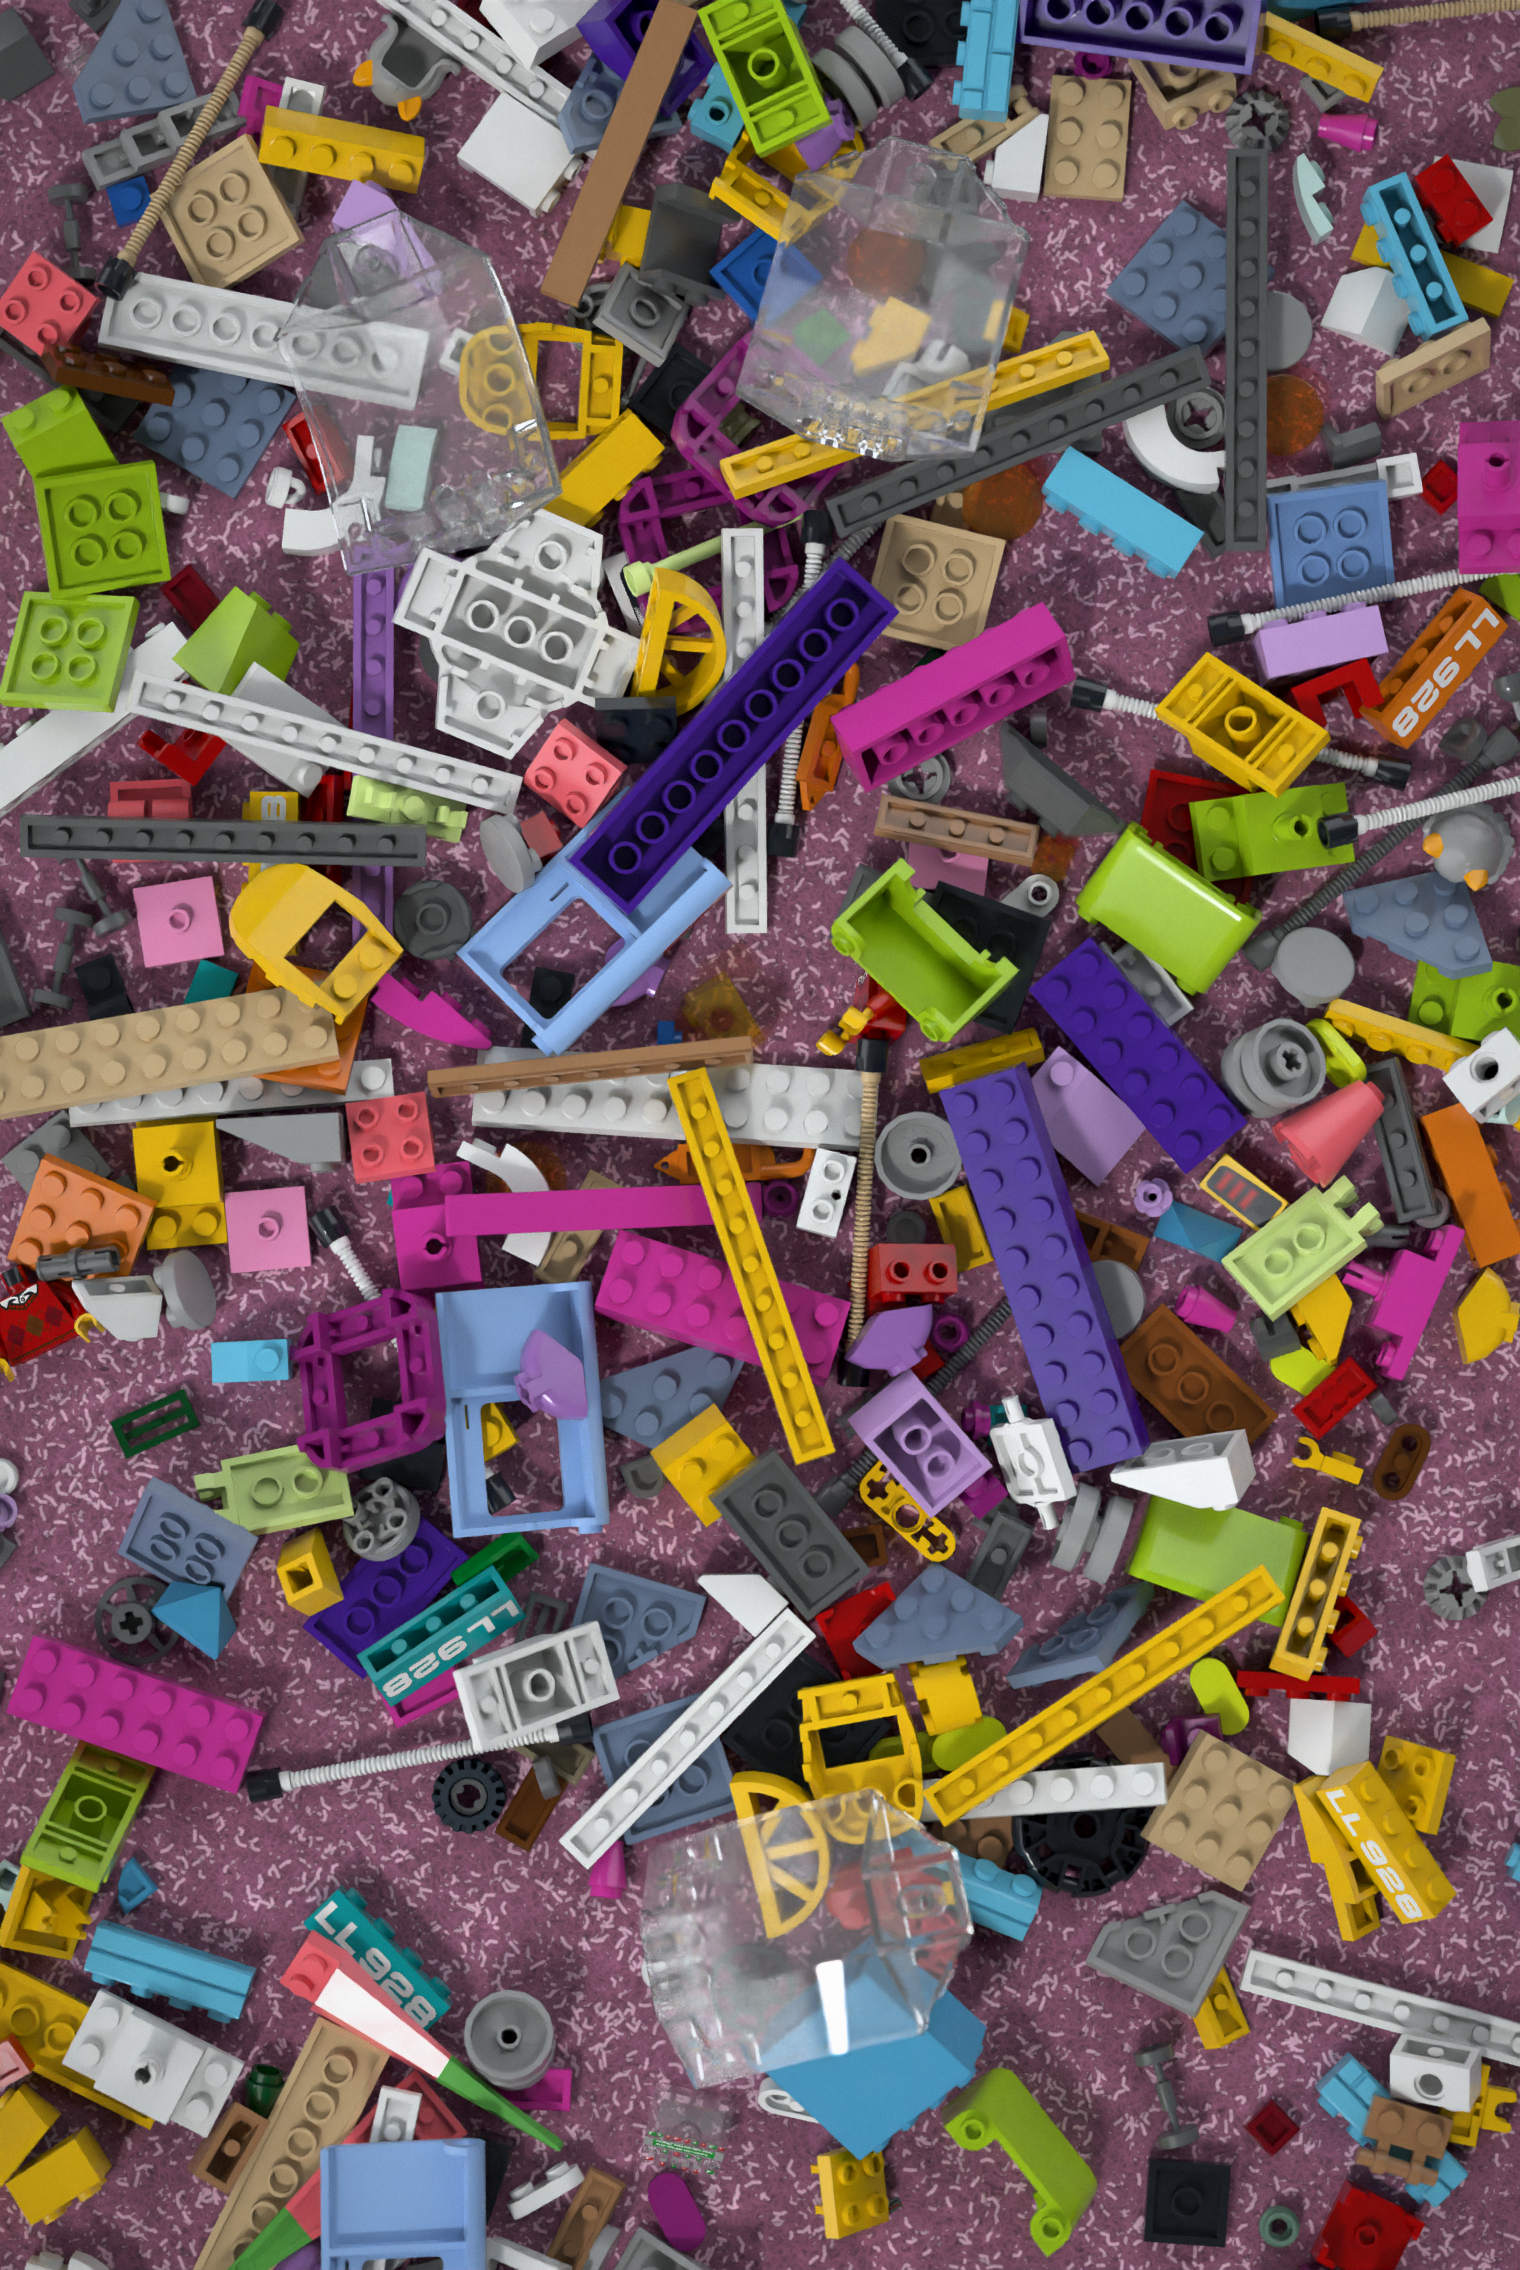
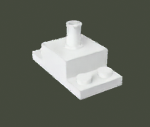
M589 1621L556 1634L537 1635L472 1659L473 1665L453 1672L475 1751L490 1749L620 1699L598 1621Z
M103 1988L98 1991L62 2061V2064L95 2080L93 2088L165 2125L169 2120H172L205 2138L208 2137L246 2063Z

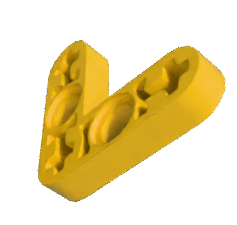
M878 1460L860 1482L859 1492L861 1498L926 1558L936 1562L948 1559L955 1550L956 1541L954 1535L935 1516L930 1518L900 1483L895 1485L891 1479L885 1485L884 1489L888 1495L884 1499L876 1496L872 1500L867 1496L870 1492V1488L867 1485L868 1481L873 1479L878 1482L886 1474L879 1470L883 1463ZM906 1504L916 1507L919 1513L918 1522L909 1528L900 1526L895 1517L898 1508ZM926 1518L933 1522V1525L927 1528L935 1536H939L941 1533L946 1534L947 1538L944 1543L948 1548L944 1553L936 1550L933 1554L927 1550L930 1542L922 1534L918 1541L911 1537L912 1534L922 1528Z

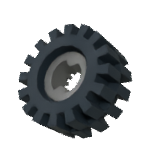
M463 1758L449 1764L439 1774L433 1786L432 1802H434L436 1815L440 1816L441 1822L445 1826L452 1827V1830L455 1832L463 1831L466 1832L465 1834H473L475 1831L481 1832L487 1829L488 1826L493 1825L498 1819L506 1802V1787L501 1779V1774L490 1763L482 1762L477 1758ZM467 1784L477 1787L481 1795L480 1798L475 1799L474 1806L472 1807L464 1806L458 1799V1794L464 1791V1785Z

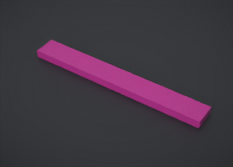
M761 1182L745 1183L757 1221L761 1223L763 1222ZM701 1185L445 1196L446 1237L714 1225Z

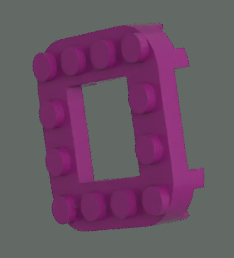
M763 329L752 330L735 343L681 404L674 417L671 437L684 458L745 515L768 528H775L793 521L804 513L846 462L735 500L721 472L720 460L742 453V451L717 429L721 421L762 375L816 426L860 412L864 406L855 394L851 397L847 396L792 344L795 339L794 336L784 330L777 332Z
M696 468L652 479L650 476L640 479L624 496L617 515L618 530L627 564L630 565L637 561H641L642 564L645 562L653 564L669 557L660 520L711 509L733 502ZM735 505L740 527L753 522ZM784 526L763 535L764 618L770 617L774 613L776 614L777 611L785 606L791 598L798 580V566L793 562ZM722 585L705 590L715 602L722 623ZM650 592L636 597L644 619ZM674 601L672 612L684 604ZM697 613L669 631L667 635L689 637L709 632L711 629L707 622Z
M387 1288L382 1290L383 1296L328 1315L317 1311L306 1318L309 1324L303 1330L297 1346L290 1345L289 1361L299 1363L306 1435L296 1438L299 1451L306 1453L315 1465L338 1473H350L420 1451L434 1440H439L444 1436L446 1432V1396L440 1337L435 1308L430 1300L395 1288ZM396 1338L403 1404L393 1406L394 1413L348 1427L341 1356Z

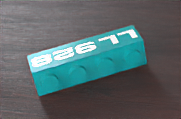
M492 1565L358 1654L357 1657L390 1707H393L527 1616Z
M341 1885L306 1918L303 1924L310 1932L313 1930L348 1951L371 1978L415 2022L427 2031L451 2008L453 2002L448 1998L452 1994L451 1990L438 1976L435 1975L432 1979L429 1978L420 1968L424 1964L423 1960L412 1948L407 1946L403 1950L394 1941L393 1937L396 1935L394 1929L382 1917L379 1916L375 1920L364 1909L368 1903L355 1888L351 1887L347 1891Z

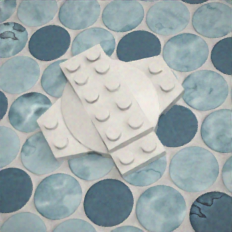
M527 503L486 551L474 554L461 562L426 547L421 548L391 622L426 636L429 639L432 652L439 664L435 718L436 729L511 760L544 722L543 719L549 712L566 708L577 701L595 708V698L623 697L634 671L640 639L610 627L606 613L602 610L597 600V588L600 585L603 535Z

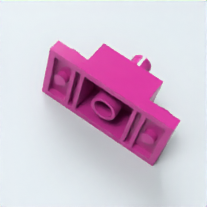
M1520 420L1459 423L1457 490L1459 575L1520 573Z
M469 1161L437 1164V1172L390 1179L394 1210L391 1211L401 1291L430 1300L434 1307V1293L485 1289L479 1235L446 1237L445 1196L474 1194L471 1164Z
M1451 1224L1439 1226L1436 1231L1430 1230L1421 1250L1422 1253L1427 1254L1426 1258L1406 1249L1394 1250L1384 1273L1357 1263L1353 1259L1348 1262L1345 1269L1360 1275V1278L1349 1273H1343L1341 1283L1373 1295V1300L1363 1325L1392 1337L1388 1343L1383 1341L1377 1352L1374 1363L1379 1365V1369L1376 1374L1389 1380H1403L1464 1237L1465 1230Z

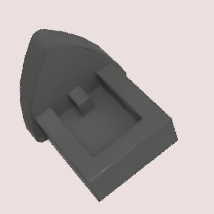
M1329 422L1317 426L1320 439L1334 470L1344 469L1381 455L1382 434L1376 422L1339 435Z

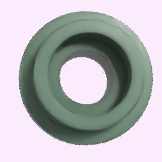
M1281 2205L1272 2206L1265 2210L1260 2217V2235L1267 2244L1273 2247L1289 2246L1299 2235V2220L1296 2214L1288 2207ZM1277 2219H1283L1286 2222V2229L1281 2233H1275L1271 2228L1272 2223Z

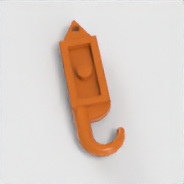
M856 662L845 673L841 693L825 695L814 708L794 779L799 781L803 810L811 811L826 792H833L843 755L830 717L837 714L843 707L855 702L860 684V671Z
M731 1143L744 1181L788 1179L802 1176L811 1168L815 1158V1149L803 1148V1155L800 1160L776 1163L770 1146ZM678 1144L677 1150L654 1164V1168L679 1180L680 1185L701 1184L687 1144ZM663 1162H668L669 1167L667 1169L661 1167Z

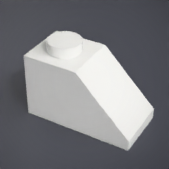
M1040 114L998 146L994 160H986L983 184L991 185L990 197L1037 203L1049 120L1048 114Z
M150 1275L72 1280V1289L82 1306L118 1340L139 1341L142 1338L157 1337L163 1295Z
M760 1572L703 1573L697 1579V1582L755 1638L789 1603V1600L784 1596L785 1593L771 1575L765 1578Z

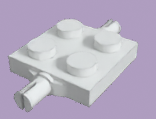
M1011 1395L1001 1400L1009 1422L998 1423L991 1427L989 1434L1008 1492L1010 1493L1011 1501L1014 1504L1026 1503L1038 1508L1044 1530L1053 1529L1060 1525L1053 1502L1065 1501L1077 1495L1072 1474L1053 1419L1033 1420L1024 1417L1019 1396Z

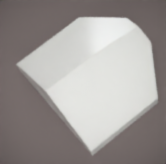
M1372 267L1341 276L1320 326L1393 357L1408 324L1407 315L1411 312L1406 300H1400L1395 293L1392 285L1394 273L1383 268Z
M1290 1698L1287 1754L1316 1775H1331L1337 1768L1365 1762L1369 1759L1371 1704Z

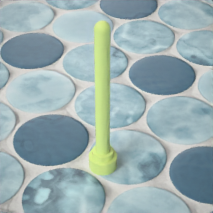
M802 513L800 516H798L797 518H795L793 521H791V522H789V523H787V524H790V523H792V522H795V521L801 519L802 516H803V513ZM753 521L739 528H763L764 535L787 524L768 528L763 524ZM721 535L653 564L649 562L642 564L641 561H637L625 566L623 572L630 591L635 597L650 592L655 567L679 571L721 553Z

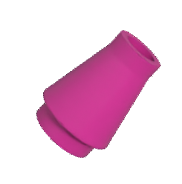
M1323 113L1320 119L1318 137L1326 138L1359 153H1362L1363 150L1373 151L1379 119L1370 118V113Z
M1187 1284L1180 1292L1174 1307V1314L1181 1316L1182 1322L1218 1329L1225 1333L1231 1330L1237 1317V1311L1226 1306L1200 1285L1193 1287Z
M616 1840L594 1863L587 1883L588 1886H591L590 1896L622 1899L623 1890H627L623 1851L624 1841Z

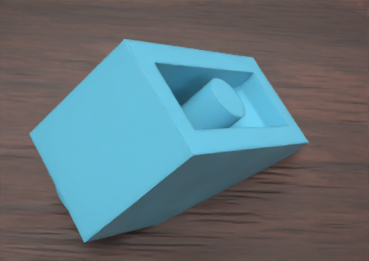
M292 1339L211 1343L212 1382L226 1383L293 1379V1361H289Z

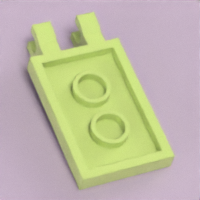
M1345 1175L1339 1178L1323 1194L1314 1186L1221 1260L1225 1269L1272 1322L1366 1249L1368 1246L1363 1238L1364 1236L1373 1235L1384 1227L1383 1222L1379 1219V1212L1370 1202L1363 1206L1352 1218L1344 1212L1343 1209L1359 1200L1358 1195L1354 1192V1185Z
M298 1445L221 1460L222 1472L194 1475L196 1491L199 1493L201 1502L221 1496L223 1509L213 1511L232 1523L243 1526L254 1536L355 1516L348 1474L318 1467L309 1459L306 1453L299 1451Z

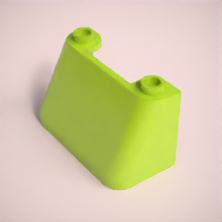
M1132 820L1076 897L1075 902L1080 906L1077 913L1093 925L1101 922L1177 977L1175 983L1185 992L1193 996L1197 991L1205 994L1260 923L1263 913L1248 902L1245 905L1239 902L1236 906L1233 905L1236 899L1235 896L1231 893L1227 895L1164 850V845L1158 841L1152 847L1150 845L1152 840L1147 836L1149 831Z
M900 858L835 920L831 927L833 935L831 941L833 946L842 955L851 956L877 983L889 992L920 1023L922 1032L929 1039L935 1042L940 1040L947 1043L1007 989L1019 970L1005 957L999 962L993 963L988 961L991 954L986 949L979 954L923 900L926 892L921 887L915 892L910 878L916 871Z
M1150 1494L1123 1571L1137 1578L1206 1602L1263 1564L1287 1600L1257 1620L1282 1628L1289 1609L1309 1533L1302 1531L1304 1523L1282 1515L1278 1523L1235 1507L1222 1511H1216L1213 1507L1199 1509Z
M994 2068L940 2110L943 2125L956 2143L963 2149L970 2151L980 2150L994 2139L1000 2143L1036 2189L1032 2193L1036 2201V2212L1033 2214L1031 2221H1029L1030 2233L1036 2244L1049 2257L1068 2240L1095 2197L1097 2180L1092 2170L1019 2078L1008 2069Z

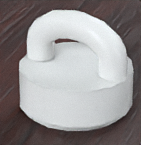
M277 466L273 469L265 494V502L267 505L282 508L284 503H298L304 498L306 487L301 480L292 477V470ZM290 487L296 489L295 493L288 494Z

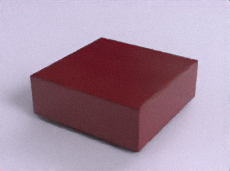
M1272 2098L1243 2125V2128L1271 2157L1301 2130Z

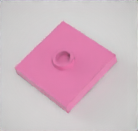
M909 843L907 864L916 871L910 878L911 885L918 888L921 887L923 890L935 891L938 881H943L984 896L989 858Z
M213 876L133 889L145 968L226 956Z
M306 1186L224 1193L231 1273L312 1266L310 1231L307 1222Z

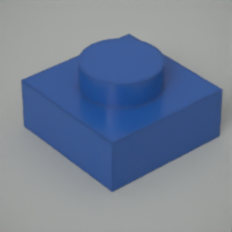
M140 176L106 188L119 228L138 223L151 202L149 196L151 194L145 177Z
M658 1021L657 1046L682 1043V1031H675L674 1021Z

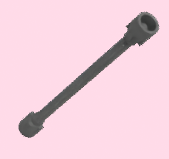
M1500 726L1487 737L1485 746L1474 762L1469 763L1464 770H1461V773L1457 774V777L1454 776L1453 780H1449V783L1442 786L1441 790H1438L1433 796L1438 797L1453 792L1456 793L1457 791L1461 792V789L1464 790L1465 786L1472 783L1481 773H1487L1491 768L1496 770L1500 765L1509 762L1520 752L1519 741L1506 727ZM1434 814L1421 816L1420 818L1416 817L1415 819L1411 818V820L1399 823L1395 830L1392 829L1391 833L1383 837V840H1379V843H1376L1375 846H1372L1367 851L1368 853H1364V857L1361 856L1360 860L1357 859L1356 863L1348 867V870H1344V873L1337 876L1332 881L1333 883H1329L1325 890L1322 889L1321 893H1317V896H1314L1313 900L1310 899L1309 903L1302 906L1297 911L1298 913H1294L1290 920L1287 919L1286 923H1282V926L1279 927L1276 926L1271 931L1266 929L1262 934L1251 939L1240 949L1243 956L1259 973L1265 971L1272 964L1277 948L1287 934L1305 926L1306 922L1308 923L1310 919L1317 915V912L1320 913L1321 909H1325L1329 902L1332 903L1333 899H1336L1345 889L1352 886V882L1355 883L1356 879H1360L1364 872L1367 873L1368 869H1371L1372 866H1375L1380 861L1379 859L1387 856V852L1390 853L1391 849H1395V846L1402 843L1403 839H1406L1407 836H1410L1415 831L1414 829L1417 830L1418 826H1422V822L1425 823L1426 819H1430V816Z
M1008 1299L1004 1300L1005 1303H1001V1306L997 1308L998 1311H994L995 1314L990 1315L991 1318H987L988 1322L985 1321L983 1323L984 1326H980L981 1329L976 1330L977 1333L973 1334L974 1337L971 1336L969 1338L970 1341L967 1340L966 1344H963V1348L959 1349L960 1352H956V1356L953 1355L952 1359H949V1363L945 1364L946 1367H942V1371H938L939 1375L936 1374L934 1376L935 1379L932 1378V1382L927 1383L928 1386L925 1387L935 1398L937 1397L936 1394L941 1393L940 1390H944L943 1386L946 1387L948 1385L947 1382L950 1383V1379L955 1378L954 1375L958 1374L957 1371L960 1372L962 1370L961 1367L964 1368L965 1364H968V1360L972 1359L971 1356H975V1352L978 1353L979 1349H982V1344L985 1345V1341H989V1337H993V1333L997 1332L996 1329L999 1330V1326H1003V1322H1007V1318L1011 1317L1010 1314L1013 1315ZM869 1447L868 1450L864 1451L865 1454H861V1458L854 1462V1466H850L851 1469H847V1472L844 1470L838 1477L834 1474L812 1495L817 1503L834 1519L855 1495L853 1490L859 1484L857 1482L860 1480L859 1477L862 1478L863 1473L866 1474V1470H869L870 1466L874 1465L873 1462H877L878 1457Z

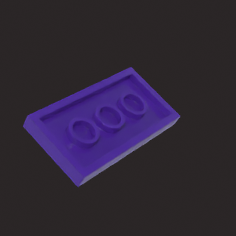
M420 1513V1522L416 1535L404 1551L385 1561H371L362 1557L339 1583L344 1599L312 1615L302 1627L363 1680L368 1673L357 1655L420 1614L452 1578L450 1573L465 1563L470 1555Z

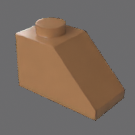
M234 2101L213 2125L208 2137L203 2138L185 2170L229 2195L268 2128L270 2121Z

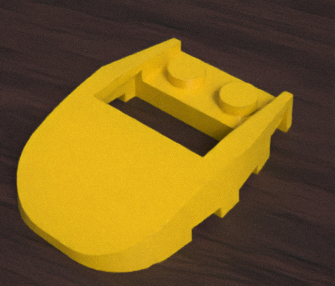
M745 129L741 139L728 155L719 178L716 176L713 180L708 197L712 200L718 197L780 242L778 248L784 251L818 226L846 191L845 189L863 161V141L858 131L855 130L854 139L843 142L833 158L814 173L811 172L794 143L762 158L763 161L819 200L808 211L746 166L757 153L748 131Z
M545 322L498 325L483 329L468 342L461 359L459 393L463 410L476 426L483 428L485 431L505 436L523 437L529 439V441L546 442V440L584 439L587 435L601 434L619 417L623 343L611 336ZM538 340L582 343L577 423L534 420Z
M298 863L277 864L259 873L237 897L229 915V929L235 944L249 960L253 959L265 971V977L275 986L279 987L281 985L298 996V1000L309 1007L314 1008L318 1004L336 1015L334 1022L342 1025L401 958L404 951L362 901L320 873ZM335 901L359 920L368 931L318 987L287 961L285 957Z
M894 1671L801 1688L798 1691V1700L802 1699L803 1722L799 1724L800 1742H802L804 1759L802 1769L805 1782H809L815 1799L814 1807L827 1833L839 1842L852 1846L887 1842L905 1836L916 1826L922 1814V1767L916 1727ZM897 1715L904 1754L826 1767L818 1729Z

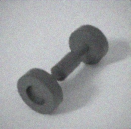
M61 184L50 187L47 190L48 203L54 206H65L66 221L63 222L65 249L67 252H70L71 267L61 270L84 287L92 286L97 279L96 269L79 266L78 251L82 250L79 221L74 220L73 205L83 204L89 200L87 186L82 184Z
M56 858L59 865L72 860L76 861L82 873L80 879L92 902H97L105 918L92 927L98 939L107 937L134 921L129 909L112 914L104 899L107 894L95 871H89L84 859Z
M56 907L53 919L69 923L64 944L59 943L53 971H56L52 990L49 992L35 988L32 1000L72 1010L74 998L61 995L59 992L63 976L69 973L75 947L71 945L76 926L93 929L95 916Z
M1169 2041L1157 2043L1133 2052L1137 2067L1153 2065L1158 2080L1154 2084L1163 2112H1167L1172 2129L1163 2131L1158 2135L1162 2149L1181 2147L1200 2138L1197 2124L1180 2126L1175 2111L1178 2108L1170 2079H1165L1161 2062L1175 2055L1172 2043Z

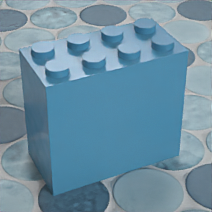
M881 1928L772 2016L754 2062L860 2161L870 2152L878 2153L884 2149L891 2140L892 2135L900 2129L903 2132L910 2129L918 2120L920 2114L928 2107L931 2110L937 2108L944 2101L948 2092L955 2086L962 2088L969 2083L976 2073L974 2066L978 2056L983 2051L982 2041L987 2027Z

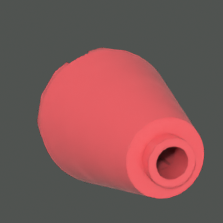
M1357 1080L1277 1121L1271 1126V1130L1279 1144L1285 1140L1288 1141L1287 1147L1292 1154L1290 1157L1302 1172L1315 1184L1320 1183L1321 1187L1325 1188L1331 1183L1385 1111L1382 1105L1385 1097L1373 1082L1369 1081L1364 1084L1362 1081Z

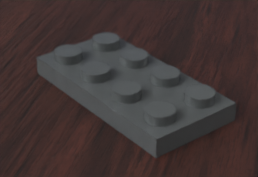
M773 1446L708 1496L710 1501L807 1621L811 1620L871 1572L867 1564Z

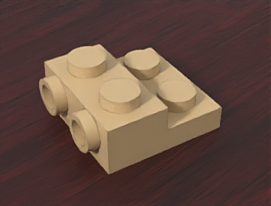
M1128 58L1129 66L1147 92V103L1165 131L1175 126L1179 130L1186 129L1194 124L1198 115L1212 110L1214 113L1223 112L1232 104L1233 99L1237 98L1236 78L1232 72Z

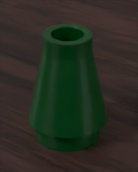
M253 2065L251 2072L246 2074L245 2107L267 2120L285 2085L283 2080L284 2072L272 2065Z

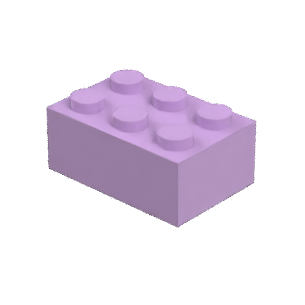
M1366 601L1342 606L1341 612L1328 616L1326 610L1310 612L1302 616L1303 620L1288 624L1286 618L1266 622L1263 624L1264 628L1258 630V633L1251 641L1260 687L1263 689L1319 677L1365 657L1369 665L1378 664L1389 652L1378 605L1367 607Z

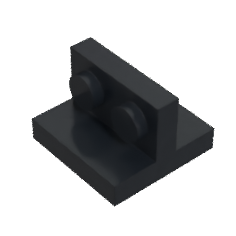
M374 1397L369 1420L394 1413L393 1406L403 1404V1402ZM445 1434L441 1439L434 1440L420 1451L360 1469L359 1477L372 1480L387 1477L400 1485L438 1492L446 1455Z

